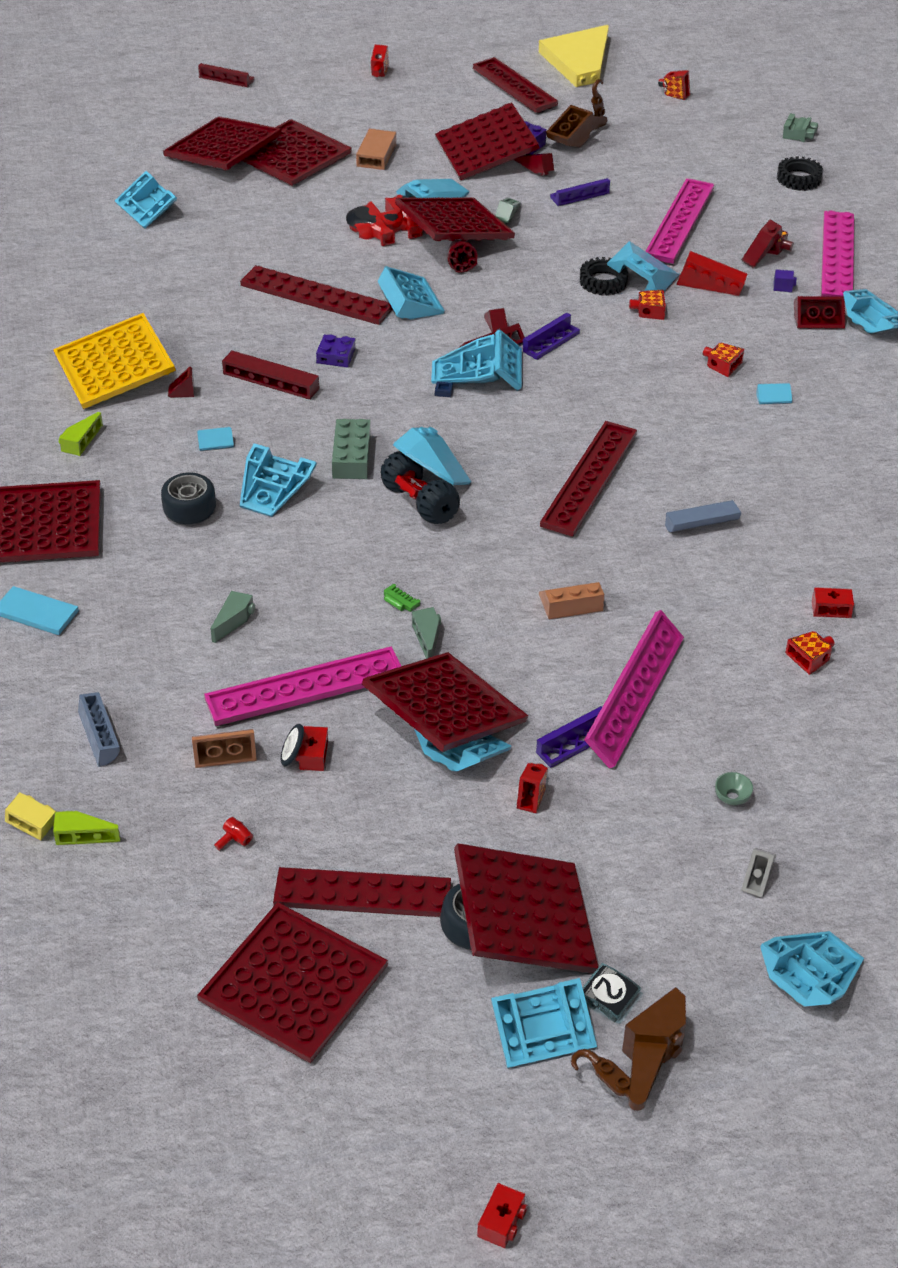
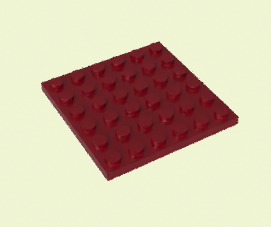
M512 102L435 133L439 145L460 181L540 149L539 143Z
M217 116L163 150V155L171 159H180L181 161L198 163L203 166L207 165L213 168L229 170L235 164L240 163L241 160L257 152L261 147L268 145L270 141L277 139L282 134L281 128Z
M289 119L276 126V128H281L282 134L277 139L270 141L268 145L261 147L257 152L252 153L241 161L293 186L352 153V147L293 119Z
M474 197L396 198L395 204L400 210L405 212L434 241H468V239L477 241L487 239L493 241L495 239H514L515 236L514 231Z
M100 480L1 486L0 563L99 556Z
M449 652L363 678L362 685L370 693L374 694L442 752L525 723L528 719V715Z
M460 843L456 844L454 852L472 956L592 974L597 972L599 967L575 863Z
M277 902L197 994V999L208 1007L311 1064L386 969L388 960Z

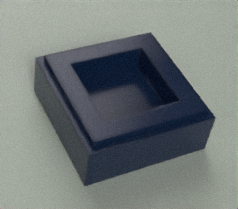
M436 382L434 396L451 398L453 383Z

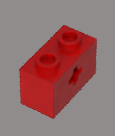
M814 587L812 596L813 617H852L854 608L852 589Z
M304 726L303 741L296 756V761H299L300 770L324 771L329 742L328 727Z
M497 1183L478 1223L477 1237L505 1249L508 1241H513L516 1236L518 1220H523L528 1205L525 1204V1193Z

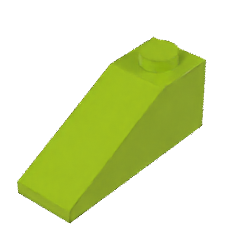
M96 412L68 427L59 437L61 452L80 456L103 427L101 412Z
M79 811L55 812L53 833L56 845L120 842L121 840L117 824Z

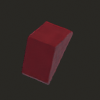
M504 308L489 310L484 314L491 332L508 327Z
M189 366L168 386V396L170 398L194 397L192 367Z

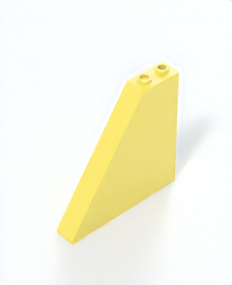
M604 25L539 40L538 52L575 87L592 84L597 79H600L609 26Z

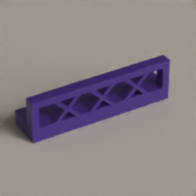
M606 178L557 190L556 193L550 194V198L557 206H562L606 195L610 192V180Z
M566 312L523 338V352L538 360L580 334V329L571 325V314Z
M602 706L537 739L536 754L552 768L590 748L585 741H581L579 738L588 734ZM569 744L575 745V748L569 750L563 749V746ZM550 753L559 754L558 757L552 760L547 755Z

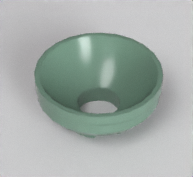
M727 772L717 778L715 792L721 801L729 805H740L751 798L753 784L748 777L741 773ZM731 792L736 793L738 798H729L727 794Z

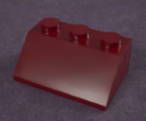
M797 296L794 299V318L797 328L845 329L844 296Z

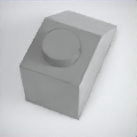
M759 848L753 849L741 891L763 897L777 854Z

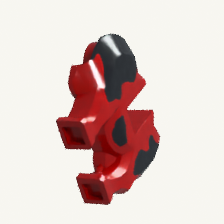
M399 194L393 198H385L386 212L381 213L373 202L370 201L365 206H359L348 211L346 215L347 224L352 231L359 232V238L369 240L375 237L381 240V246L395 243V233L400 230L408 231L409 239L422 236V228L395 204L396 198H407L404 195Z

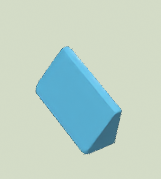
M790 383L757 385L756 395L759 404L792 403Z
M231 427L197 431L200 451L234 447Z

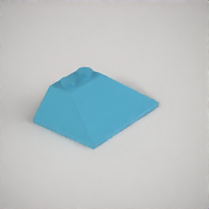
M145 171L115 202L143 228H146L166 212L177 201V197L169 190L166 191L151 174Z
M630 241L607 263L609 267L618 273L627 266L647 279L649 282L645 291H665L680 275Z
M867 289L844 291L847 316L852 319L853 323L863 326L866 332L872 334L898 328V311Z
M415 730L424 754L431 757L433 761L446 765L452 771L462 770L511 750L512 747L502 740L489 735L442 752Z
M580 978L523 993H511L491 998L507 1068L574 1053L580 1049L597 1047Z

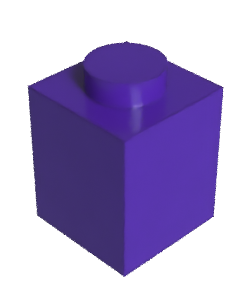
M775 269L773 291L792 292L793 286H796L797 277H794V271Z

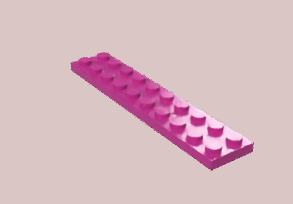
M686 178L647 247V253L659 261L674 264L714 189L713 183Z
M833 210L824 211L821 296H844V291L853 290L854 213L836 212Z
M662 610L655 612L584 739L608 768L615 767L684 638Z
M392 646L205 693L204 698L216 727L365 688L362 685L363 678L401 667V664Z

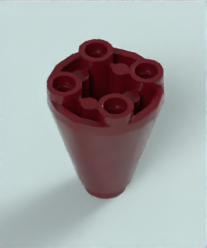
M455 240L449 246L447 259L450 267L455 272L461 273L467 272L477 265L478 255L476 249L470 243Z

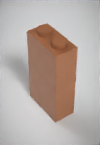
M369 129L356 153L357 167L384 170L396 146V132Z

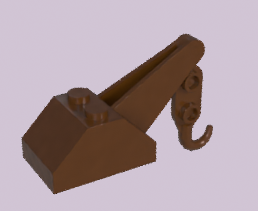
M597 79L592 86L593 96L591 103L594 114L591 111L570 105L546 131L548 139L572 147H581L589 139L590 132L607 124L608 119L604 116L603 98L597 91L598 84H603V80Z
M675 987L625 1025L622 1052L632 1060L631 1078L613 1061L600 1057L588 1049H580L572 1055V1067L578 1070L577 1059L581 1057L589 1059L596 1075L616 1095L626 1096L629 1099L631 1109L635 1111L644 1109L662 1064L671 1058L675 1059L682 1052L686 1026V996Z

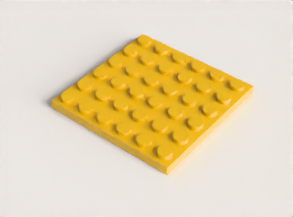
M144 313L53 349L83 409L176 371L173 362Z

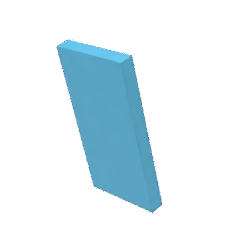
M499 329L495 332V372L518 391L522 388V348Z
M15 586L0 600V617L56 635H60L79 612L78 606Z

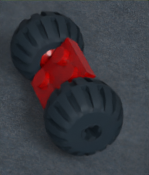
M401 451L390 454L384 460L380 473L385 487L393 492H408L411 498L416 499L417 511L425 521L432 524L446 523L458 512L460 497L456 488L451 483L443 480H434L427 483L422 480L423 466L404 455Z

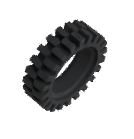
M792 156L789 159L781 160L779 163L777 180L782 186L786 185L788 189L792 187V190L798 188V191H801V189H804V191H807V189L812 190L813 187L817 188L820 185L823 168L819 162L816 163V160L811 161V158L805 159L802 156L801 159L799 156H796L794 159ZM803 171L811 175L798 176L791 174L790 172Z
M596 257L595 260L593 258L589 259L580 268V285L583 286L584 290L587 289V292L592 291V294L599 292V295L605 293L608 296L610 292L612 295L616 292L620 293L627 286L628 268L625 267L618 273L607 265L612 258H608V260H605V257H602V260L599 257ZM595 273H609L615 275L616 278L601 280L591 275Z

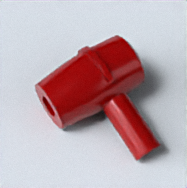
M230 817L223 825V830L226 834L214 846L220 851L232 839L246 846L252 840L253 834L243 822L235 817Z

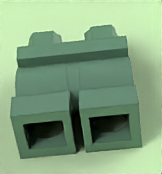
M790 113L784 124L783 138L800 140L801 142H805L806 138L813 139L815 132L818 130V123L811 122V117H807V119L805 117L795 118V114Z

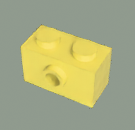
M19 792L5 809V822L41 841L54 825L56 811L52 807L36 801L32 796Z

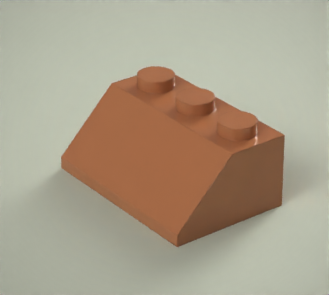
M599 582L539 591V596L548 619L603 611L604 592Z
M253 729L192 736L195 768L257 760Z

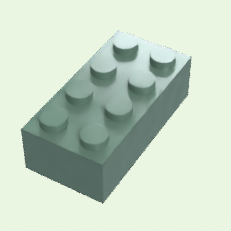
M336 419L332 455V479H367L371 420Z

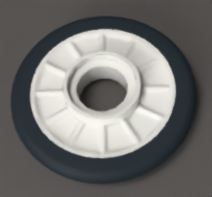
M296 724L285 739L280 758L283 766L290 765L299 752L304 736V727L301 724Z

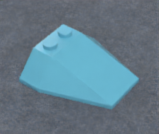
M417 179L403 185L397 190V194L404 195L407 198L413 196L417 198H464L469 194V191L453 179Z
M494 334L478 338L432 361V384H436V382L487 383L500 379V376L495 372Z
M432 427L411 428L394 442L393 446L404 455L452 485H470L471 480L444 439L437 434L438 431Z
M254 443L246 457L239 506L272 517L311 477L317 462L300 457L297 463L273 456L270 448Z
M830 931L774 937L760 946L769 978L804 1007L831 1004L842 998L864 960L861 955Z

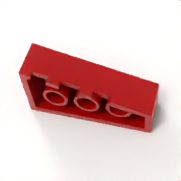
M690 251L676 285L739 296L748 274Z

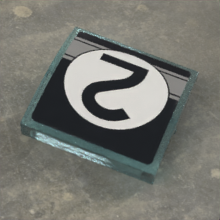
M603 963L600 964L582 987L586 1004L592 1010L596 1008L601 1010L614 1023L642 989L630 978Z

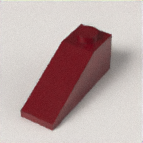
M552 153L523 155L514 159V161L533 173L548 175L549 171H554Z
M769 219L755 237L743 256L742 261L755 268L782 237V226Z

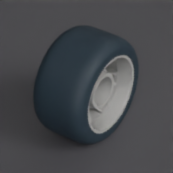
M186 472L174 475L163 484L161 489L163 511L170 520L176 523H200L209 518L216 508L214 485L209 478L202 474Z
M459 883L451 888L444 898L440 923L444 934L452 943L461 948L471 950Z

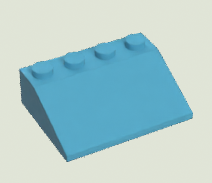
M385 266L377 282L395 311L396 316L402 319H415L444 314L445 310L425 277Z

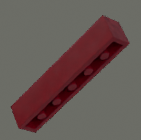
M233 350L222 360L224 375L309 400L319 390V375Z

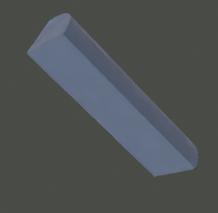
M731 500L666 512L665 527L668 532H675L738 520L741 516V511L735 502Z
M99 692L79 695L78 713L98 767L108 765L118 756L120 746Z

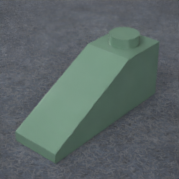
M508 197L500 200L495 216L504 224L511 222L521 202Z
M235 591L230 592L210 628L212 642L216 643L248 621L250 615H253L255 611L253 595Z
M434 607L412 611V627L426 659L434 656L439 635V625L442 624L440 614H436Z

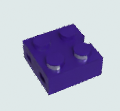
M324 334L316 352V364L348 368L356 349L355 338L347 336L337 338V336L332 334Z

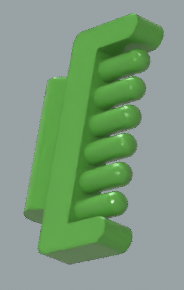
M392 584L384 590V600L400 611L406 609L411 612L420 606V599H413L412 596L406 594L403 590H400L398 587L396 588V584Z

